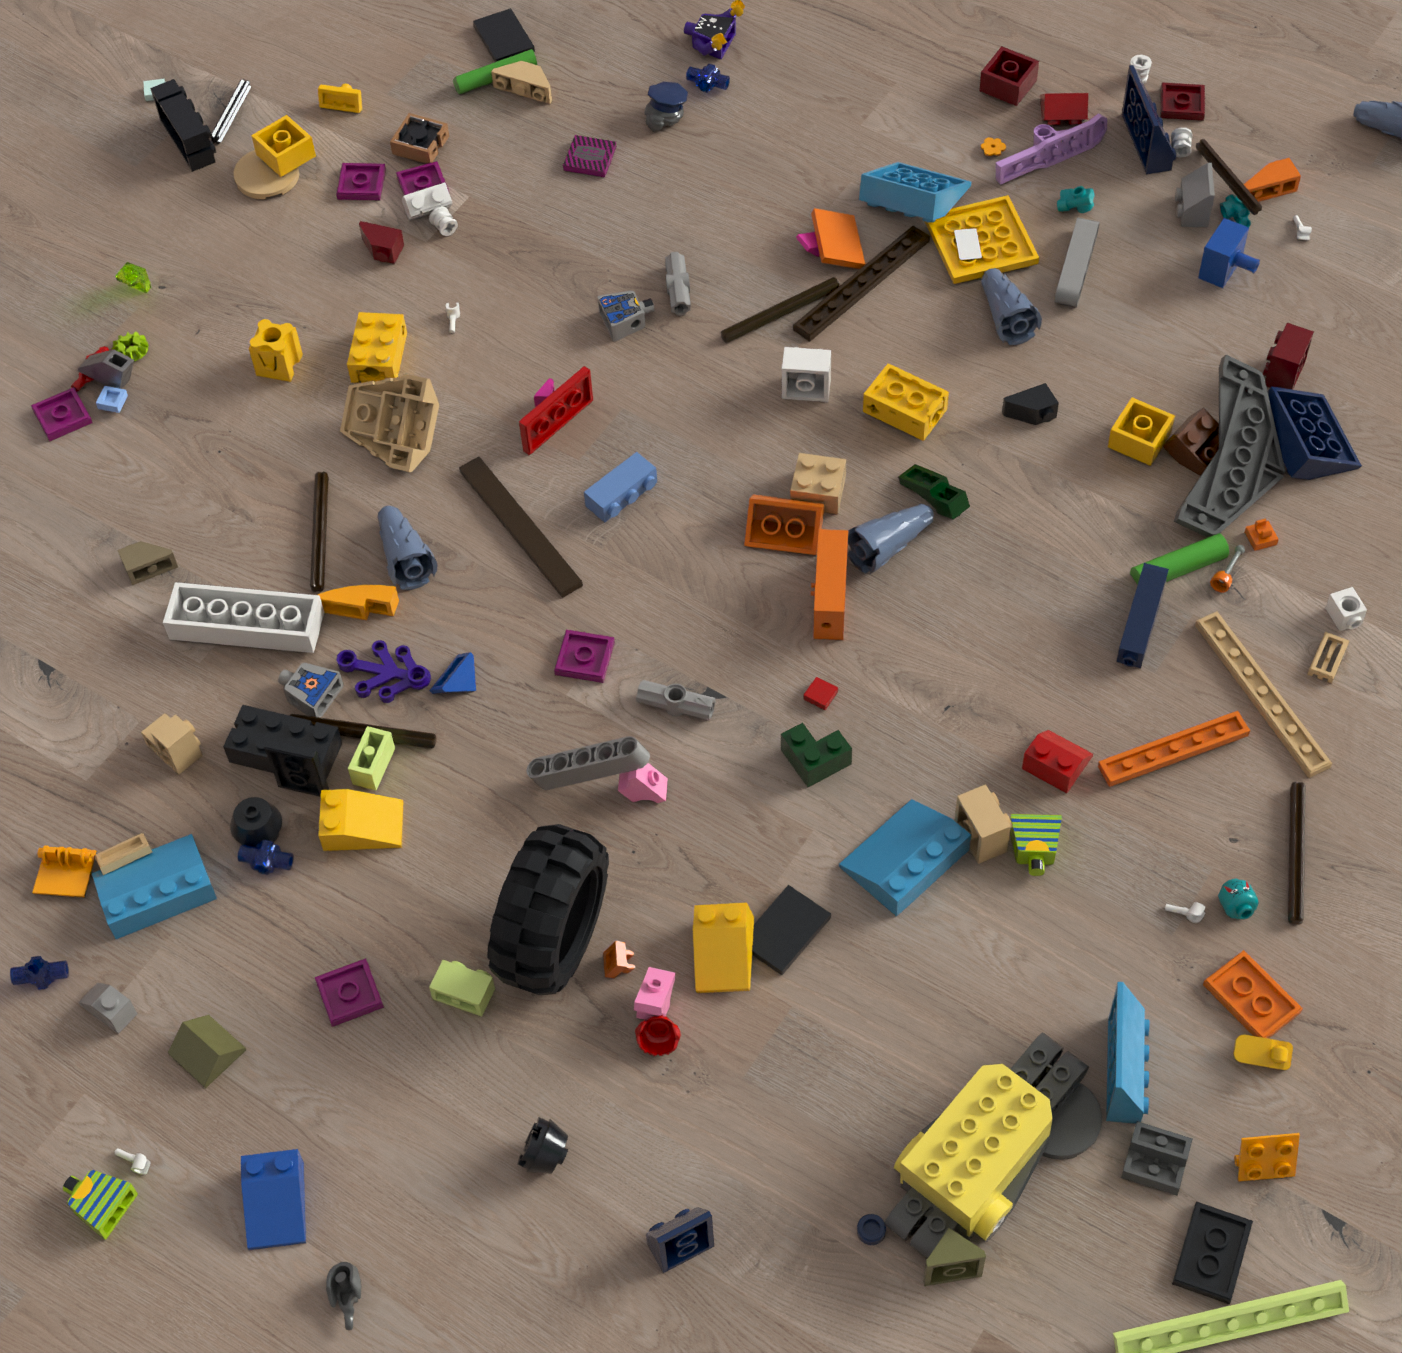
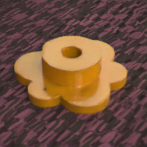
M988 137L981 144V149L984 150L986 156H999L1001 152L1006 150V145L1001 143L999 138L993 139Z

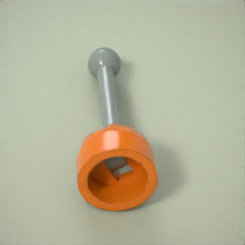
M1243 545L1236 546V553L1226 570L1218 571L1212 577L1210 585L1214 590L1221 593L1229 590L1232 584V577L1229 573L1238 557L1245 552Z

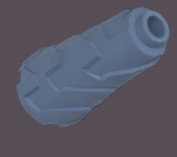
M1362 101L1360 104H1356L1353 116L1356 117L1358 122L1381 130L1382 133L1399 137L1402 140V102Z
M996 268L985 271L981 284L988 299L996 326V333L1003 342L1004 340L1007 341L1009 345H1018L1029 341L1035 336L1034 330L1036 328L1040 330L1042 318L1038 309L1032 305L1025 294L1020 292L1005 273L1002 274Z
M919 504L848 530V545L851 548L847 552L848 557L863 573L866 574L870 571L871 574L933 522V510L927 505Z
M393 506L383 507L378 512L377 518L380 526L379 533L388 564V575L395 586L398 584L403 590L424 586L430 582L428 579L430 574L432 573L434 577L437 572L438 565L428 545L423 543L417 531L413 530L408 519L402 515L398 508Z

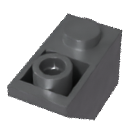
M113 349L90 355L78 368V372L106 386L122 389L130 380L134 360Z

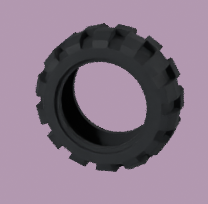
M561 824L537 827L536 831L531 832L524 841L521 850L518 851L498 897L488 943L487 958L490 960L488 966L491 972L503 983L537 995L556 994L567 985L569 979L576 972L597 923L608 878L609 854L606 852L607 848L591 834Z

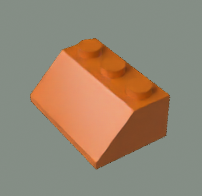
M753 494L749 498L744 546L817 555L818 529H822L825 503Z

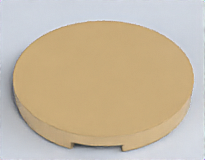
M253 150L237 162L234 168V179L238 189L244 195L263 200L266 197L275 196L280 193L284 195L289 192L299 179V167L280 177Z

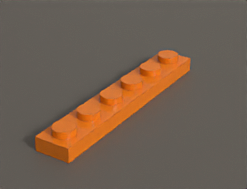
M1235 711L1103 759L1098 762V768L1108 786L1111 787L1249 736L1250 729L1240 713Z

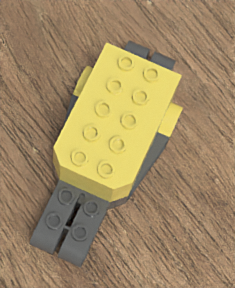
M1041 1033L1032 1042L1011 1069L1004 1064L982 1066L945 1111L922 1129L899 1155L894 1169L900 1173V1187L907 1193L891 1211L885 1221V1225L904 1241L909 1240L913 1236L910 1245L927 1259L948 1228L956 1233L958 1232L968 1241L975 1233L984 1241H989L1013 1211L1048 1146L1052 1117L1079 1086L1089 1066L1069 1051L1060 1058L1064 1047L1045 1033Z

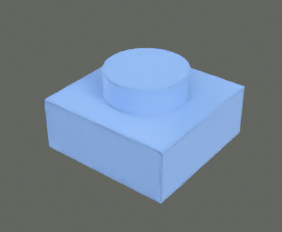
M104 386L96 401L97 408L119 413L128 397L127 391L125 389Z

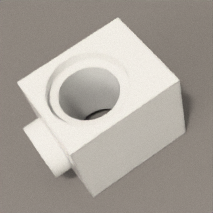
M1353 587L1330 594L1325 608L1339 631L1359 627L1363 623L1367 612L1366 607Z

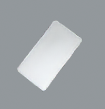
M975 228L955 230L959 259L982 258L977 230Z

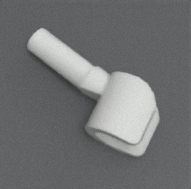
M1295 215L1293 220L1297 226V239L1310 240L1312 228L1303 226L1299 217Z
M456 302L457 306L454 308H449V303L445 305L447 317L450 320V333H455V321L460 317L458 302Z
M1194 902L1190 909L1166 904L1165 911L1185 915L1192 923L1200 922L1205 915V906L1198 902Z
M119 1148L115 1150V1155L133 1163L131 1167L133 1172L141 1175L147 1174L151 1163L143 1154L137 1153L134 1155Z

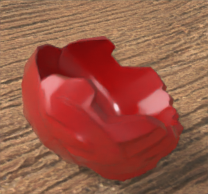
M652 1015L640 1022L635 1029L638 1046L644 1053L653 1056L669 1055L675 1051L681 1037L679 1027L671 1019L663 1015Z

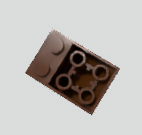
M1203 407L1189 416L1164 443L1163 447L1180 465L1201 476L1219 449V423Z

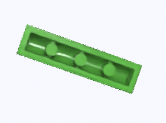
M531 49L458 75L453 79L454 87L458 94H462L493 83L491 71L494 68L519 61L537 65L535 53Z
M1218 533L1144 563L1169 569L1167 582L1228 558L1229 547L1224 536ZM1144 563L1134 566L1130 570V575L1137 585Z

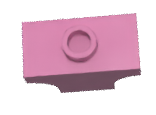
M647 763L641 769L619 774L618 791L632 802L640 800H651L656 803L666 801L668 778Z
M648 968L634 1002V1010L637 1011L636 1018L645 1020L652 1015H667L675 981L674 972Z

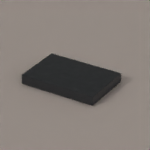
M511 8L473 21L475 30L495 62L531 49L535 52L533 43Z
M267 739L264 748L278 787L321 797V790H329L317 750Z
M788 885L754 924L752 955L780 975H783L831 919V913Z
M1196 1201L1172 1284L1230 1305L1253 1221Z

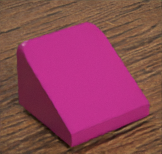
M815 232L798 234L796 236L807 252L820 257Z
M549 378L534 395L535 407L555 391L553 379Z

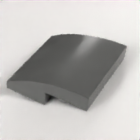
M1137 1121L1121 1178L1178 1196L1193 1138Z

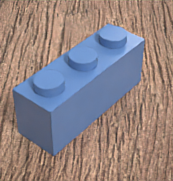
M638 452L634 453L584 491L585 506L605 523L610 518L617 516L627 505L634 503L645 491L651 490L657 483L656 467Z

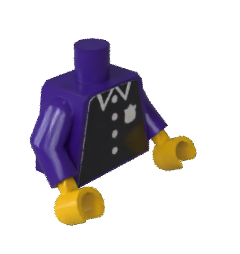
M735 0L731 4V8L722 14H702L697 24L687 21L684 26V34L692 36V47L703 56L711 55L722 59L736 35L735 17L742 16L745 5L741 0Z

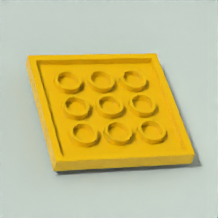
M1009 195L952 208L944 217L936 219L935 222H925L953 284L982 278L988 269L996 268L1003 273L1039 264V256ZM975 228L982 258L960 260L954 231Z

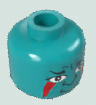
M1228 880L1222 885L1218 894L1219 902L1225 913L1233 919L1244 920L1250 918L1259 904L1258 897L1252 886L1245 880Z

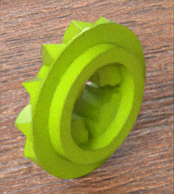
M127 332L126 336L119 335L118 340L113 341L111 350L114 349L137 361L146 355L149 344L144 335H139L138 332L133 334Z

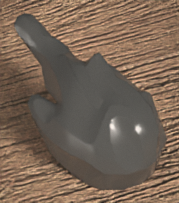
M340 1262L329 1270L326 1292L331 1307L334 1308L338 1300L339 1307L344 1313L346 1330H352L353 1304L357 1303L358 1299L361 1298V1278L356 1266L349 1262Z

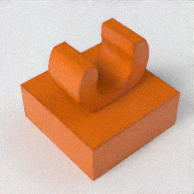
M1266 518L1258 520L1255 524L1245 528L1244 533L1254 551L1275 546L1278 543L1279 539Z
M615 941L603 952L605 977L615 979L621 972L630 973L635 968V965L627 963V960L634 956V952L626 950L625 942Z

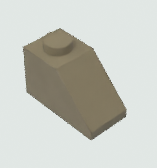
M140 541L118 550L132 585L178 568L174 554L168 548Z

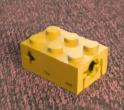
M358 313L347 361L351 383H359V381L361 383L376 382L386 378L398 377L407 337L404 314Z
M888 363L863 395V412L924 441L947 411L949 392Z

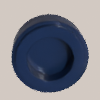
M875 1214L863 1216L857 1224L858 1238L867 1245L881 1243L886 1235L884 1220Z

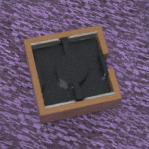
M408 113L390 141L392 154L425 164L432 163L438 155V148L443 147L449 138L448 124Z

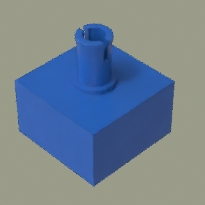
M1226 218L1222 220L1204 247L1198 279L1224 288L1237 266L1252 273L1256 272L1260 259L1243 254L1249 227Z

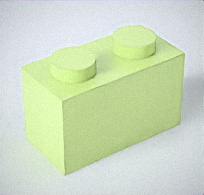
M367 726L348 767L353 785L377 790L395 750L391 732Z
M442 960L429 989L433 1000L482 1017L495 991L493 977L486 971H474L466 968L464 964L458 961L448 962Z

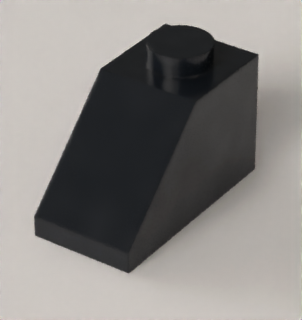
M1044 383L1004 397L1002 414L1008 418L1038 425L1057 418L1059 402L1047 384Z

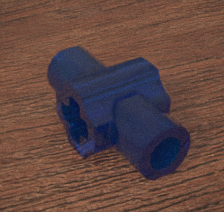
M708 64L703 69L690 66L686 72V80L695 82L696 86L703 92L708 93L714 87L727 90L730 84V77L721 74L720 70L713 64Z
M263 840L258 842L257 847L241 845L238 851V861L249 863L251 868L260 874L268 875L273 873L275 868L290 870L293 865V853L282 852L280 846L272 841Z
M41 956L31 957V960L25 966L12 967L10 969V978L13 985L31 983L38 990L47 989L57 979L69 977V967L66 960L48 962Z

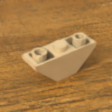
M519 61L494 68L491 71L494 88L551 104L550 84L541 66Z

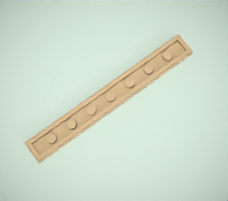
M1218 611L1196 620L1195 627L1307 777L1311 778L1330 769L1332 762Z

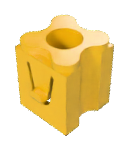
M268 319L258 322V329L255 336L251 338L249 347L256 376L291 382L294 376L292 367L299 363L303 356L296 327H293L290 323L274 324Z

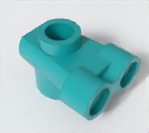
M1083 186L1061 190L1060 200L1057 201L1058 211H1070L1072 208H1077L1079 213L1089 212L1094 207V190L1092 188L1085 189Z
M1235 194L1228 195L1226 201L1220 203V211L1223 218H1234L1236 223L1250 227L1251 221L1248 219L1250 211Z

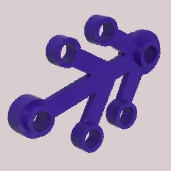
M382 640L375 641L372 644L373 654L379 657L384 665L358 660L356 654L351 650L341 651L336 658L339 669L349 673L354 670L378 674L369 680L359 681L355 685L356 694L360 698L368 697L372 689L395 678L401 679L396 684L383 686L379 690L380 700L383 703H390L394 700L396 694L410 687L413 689H423L431 681L429 670L424 666L416 665L411 657L409 647L405 645L397 647L395 654L399 662H404L407 670L396 666L388 652L386 643ZM379 647H383L380 651L376 650ZM402 652H406V653H407L406 655H403V656L400 655V653H402ZM361 688H367L365 691H359ZM385 693H391L389 696H383Z

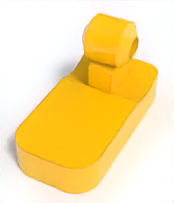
M1239 1035L1235 1039L1233 1057L1240 1063L1288 1070L1291 1066L1293 1045L1285 1041Z

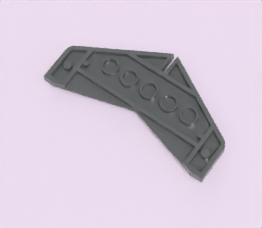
M1228 355L1221 358L1219 365V449L1177 510L1174 519L1175 523L1205 537L1221 533L1284 477L1282 474L1286 472L1264 376L1259 370Z

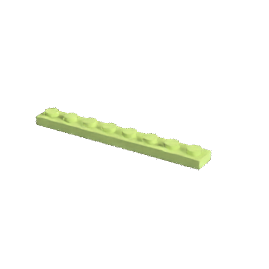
M1342 1280L1115 1332L1113 1333L1116 1353H1177L1349 1312L1346 1285Z

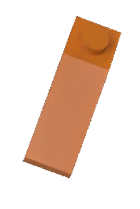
M1286 158L1267 164L1249 179L1244 186L1260 202L1297 192L1301 175L1291 159Z

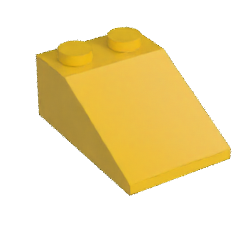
M350 789L321 790L318 836L323 851L402 848L403 800Z
M747 902L694 905L693 947L696 993L750 991L754 916Z

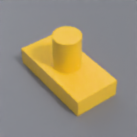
M346 83L342 84L341 87L322 84L318 87L320 108L355 113L361 112V90L352 89Z

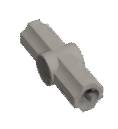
M671 252L670 255L665 257L667 294L670 295L671 312L680 316L691 311L689 274L686 272L684 255L679 254V252Z
M645 680L640 682L636 696L637 702L666 709V712L672 716L686 714L706 720L712 718L716 703L714 697L686 691V688L680 684L665 686Z

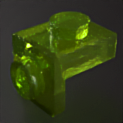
M126 262L115 275L117 281L147 293L151 288L146 269Z

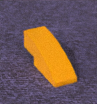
M386 585L347 586L318 594L324 613L367 620L370 613L394 616L399 602L396 587Z

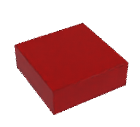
M816 677L804 693L803 700L826 710L837 695L838 687Z

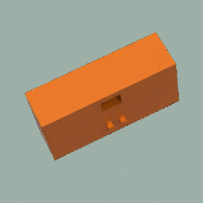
M818 529L816 582L811 583V588H815V591H811V596H815L813 639L843 640L848 530Z

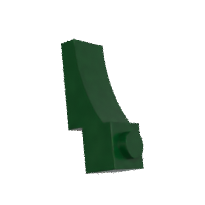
M914 464L898 476L901 485L924 498L940 515L954 520L970 507L966 491L949 485L948 479L944 475Z

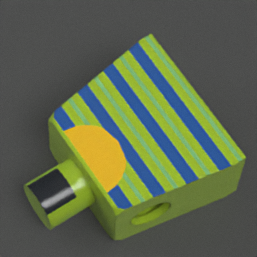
M1011 814L1012 828H1010V838L1016 863L1028 864V871L1032 876L1043 875L1045 873L1044 865H1052L1055 861L1062 815Z
M95 1170L89 1171L82 1181L74 1176H70L63 1185V1191L71 1195L67 1205L72 1212L105 1240L138 1195L131 1183Z

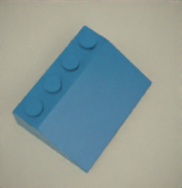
M896 162L861 174L859 200L867 202L869 206H882L890 212L900 211L908 217L918 216L925 222H935L936 219L944 217L971 187L972 182Z
M911 799L839 863V867L897 917L969 851L971 834L952 818Z
M192 834L154 848L152 853L103 875L101 870L92 873L100 904L115 939L217 899Z
M1117 982L1108 1016L1106 1121L1136 1124L1137 1121L1141 1122L1143 1114H1148L1149 1097H1144V1088H1148L1149 1071H1144V1062L1149 1061V1045H1144L1145 1036H1149L1150 1021L1145 1019V1008L1124 982Z

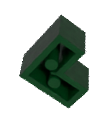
M803 722L781 733V751L807 787L852 765V747L839 730L818 741L814 739Z

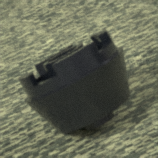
M250 797L244 799L234 809L230 823L231 834L237 842L246 848H249V846L268 847L279 837V831L282 827V816L274 805L262 798Z
M538 1117L537 1123L533 1124L525 1141V1153L519 1156L517 1165L526 1168L527 1172L552 1174L557 1164L562 1165L567 1155L568 1149L565 1146L568 1135L551 1119L547 1121Z

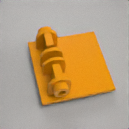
M48 845L39 848L37 855L42 860L32 893L84 898L97 851L88 850L87 848L49 847Z
M1292 1133L1241 1138L1239 1155H1234L1235 1166L1239 1167L1238 1182L1295 1177L1300 1134Z

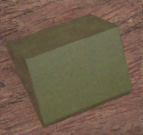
M205 1015L182 1022L168 1054L206 1089L246 1051V1048L210 1015Z
M948 1228L926 1260L923 1279L924 1286L982 1277L986 1259L985 1251Z

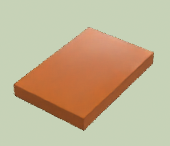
M814 208L811 216L821 263L861 269L865 265L855 216Z
M1244 950L1203 982V986L1256 1037L1269 1039L1303 1010Z

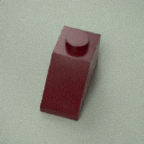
M360 221L359 227L362 240L373 259L395 264L404 247L402 230Z

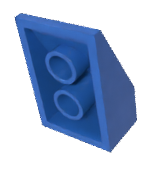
M293 1149L241 1156V1187L248 1250L306 1243L304 1161L299 1150Z

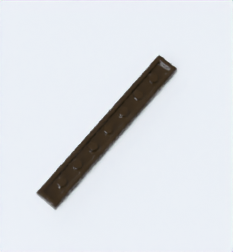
M914 225L911 226L793 324V331L809 342L930 242V236Z
M480 457L459 467L460 473L562 598L583 586L582 580Z

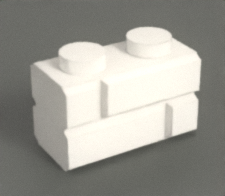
M444 182L404 195L402 203L408 220L411 221L431 214L437 207L444 206L447 209L450 208L452 200Z

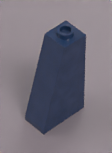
M1144 563L1116 662L1128 667L1141 669L1163 597L1169 569Z

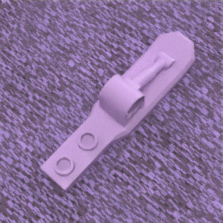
M1098 113L1085 123L1071 129L1055 131L1046 124L1036 126L1034 128L1033 147L996 162V181L1001 185L1035 169L1048 168L1092 149L1101 142L1107 130V118Z

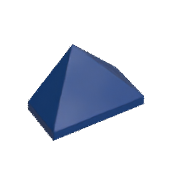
M471 652L458 654L429 691L432 694L476 691L474 655Z

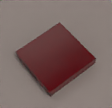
M1161 83L1160 117L1165 119L1204 121L1205 85Z

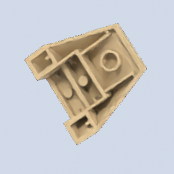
M407 374L402 375V377L386 378L376 382L370 381L349 385L340 432L358 445L365 447L373 456L379 457L386 462L385 464L390 468L412 472L431 450L439 403L431 380Z

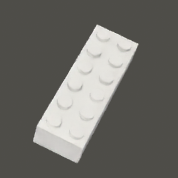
M175 582L163 625L169 640L314 653L324 616V609L319 595Z

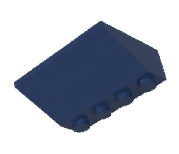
M1129 65L1121 115L1146 175L1172 171L1173 161L1176 160V151L1170 145L1169 134L1165 133L1163 129V120L1161 117H1158L1155 102L1152 103L1150 95L1134 65Z
M1271 387L1267 391L1283 462L1291 478L1311 480L1356 470L1362 466L1324 394Z

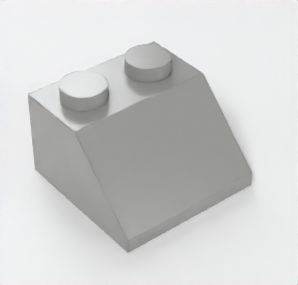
M1206 163L1183 177L1180 188H1176L1175 200L1179 201V204H1177V218L1181 219V227H1208L1215 196L1212 163Z

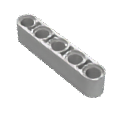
M1077 218L1059 279L1055 303L1078 306L1100 222Z
M627 736L535 758L528 764L526 772L538 786L544 790H550L641 769L649 762L650 753L636 738Z

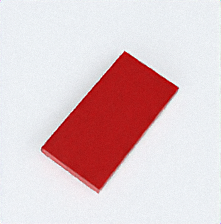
M583 366L519 421L523 452L531 455L593 401L590 369Z

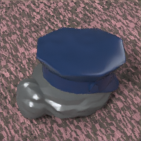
M661 82L649 86L647 95L651 99L646 105L644 112L648 128L656 132L665 126H672L679 122L684 115L683 104L687 101L688 92L676 82Z

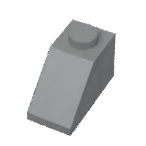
M97 982L78 1002L83 1008L118 1034L137 1015L130 999L111 985Z

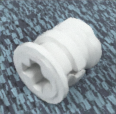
M1136 55L1131 59L1130 64L1134 65L1144 84L1148 80L1152 61L1145 55Z
M1177 128L1171 133L1172 148L1175 149L1176 157L1178 158L1187 157L1191 154L1193 134L1187 128Z
M444 206L437 207L429 216L430 223L435 225L442 235L449 236L458 227L457 221L452 219V215Z

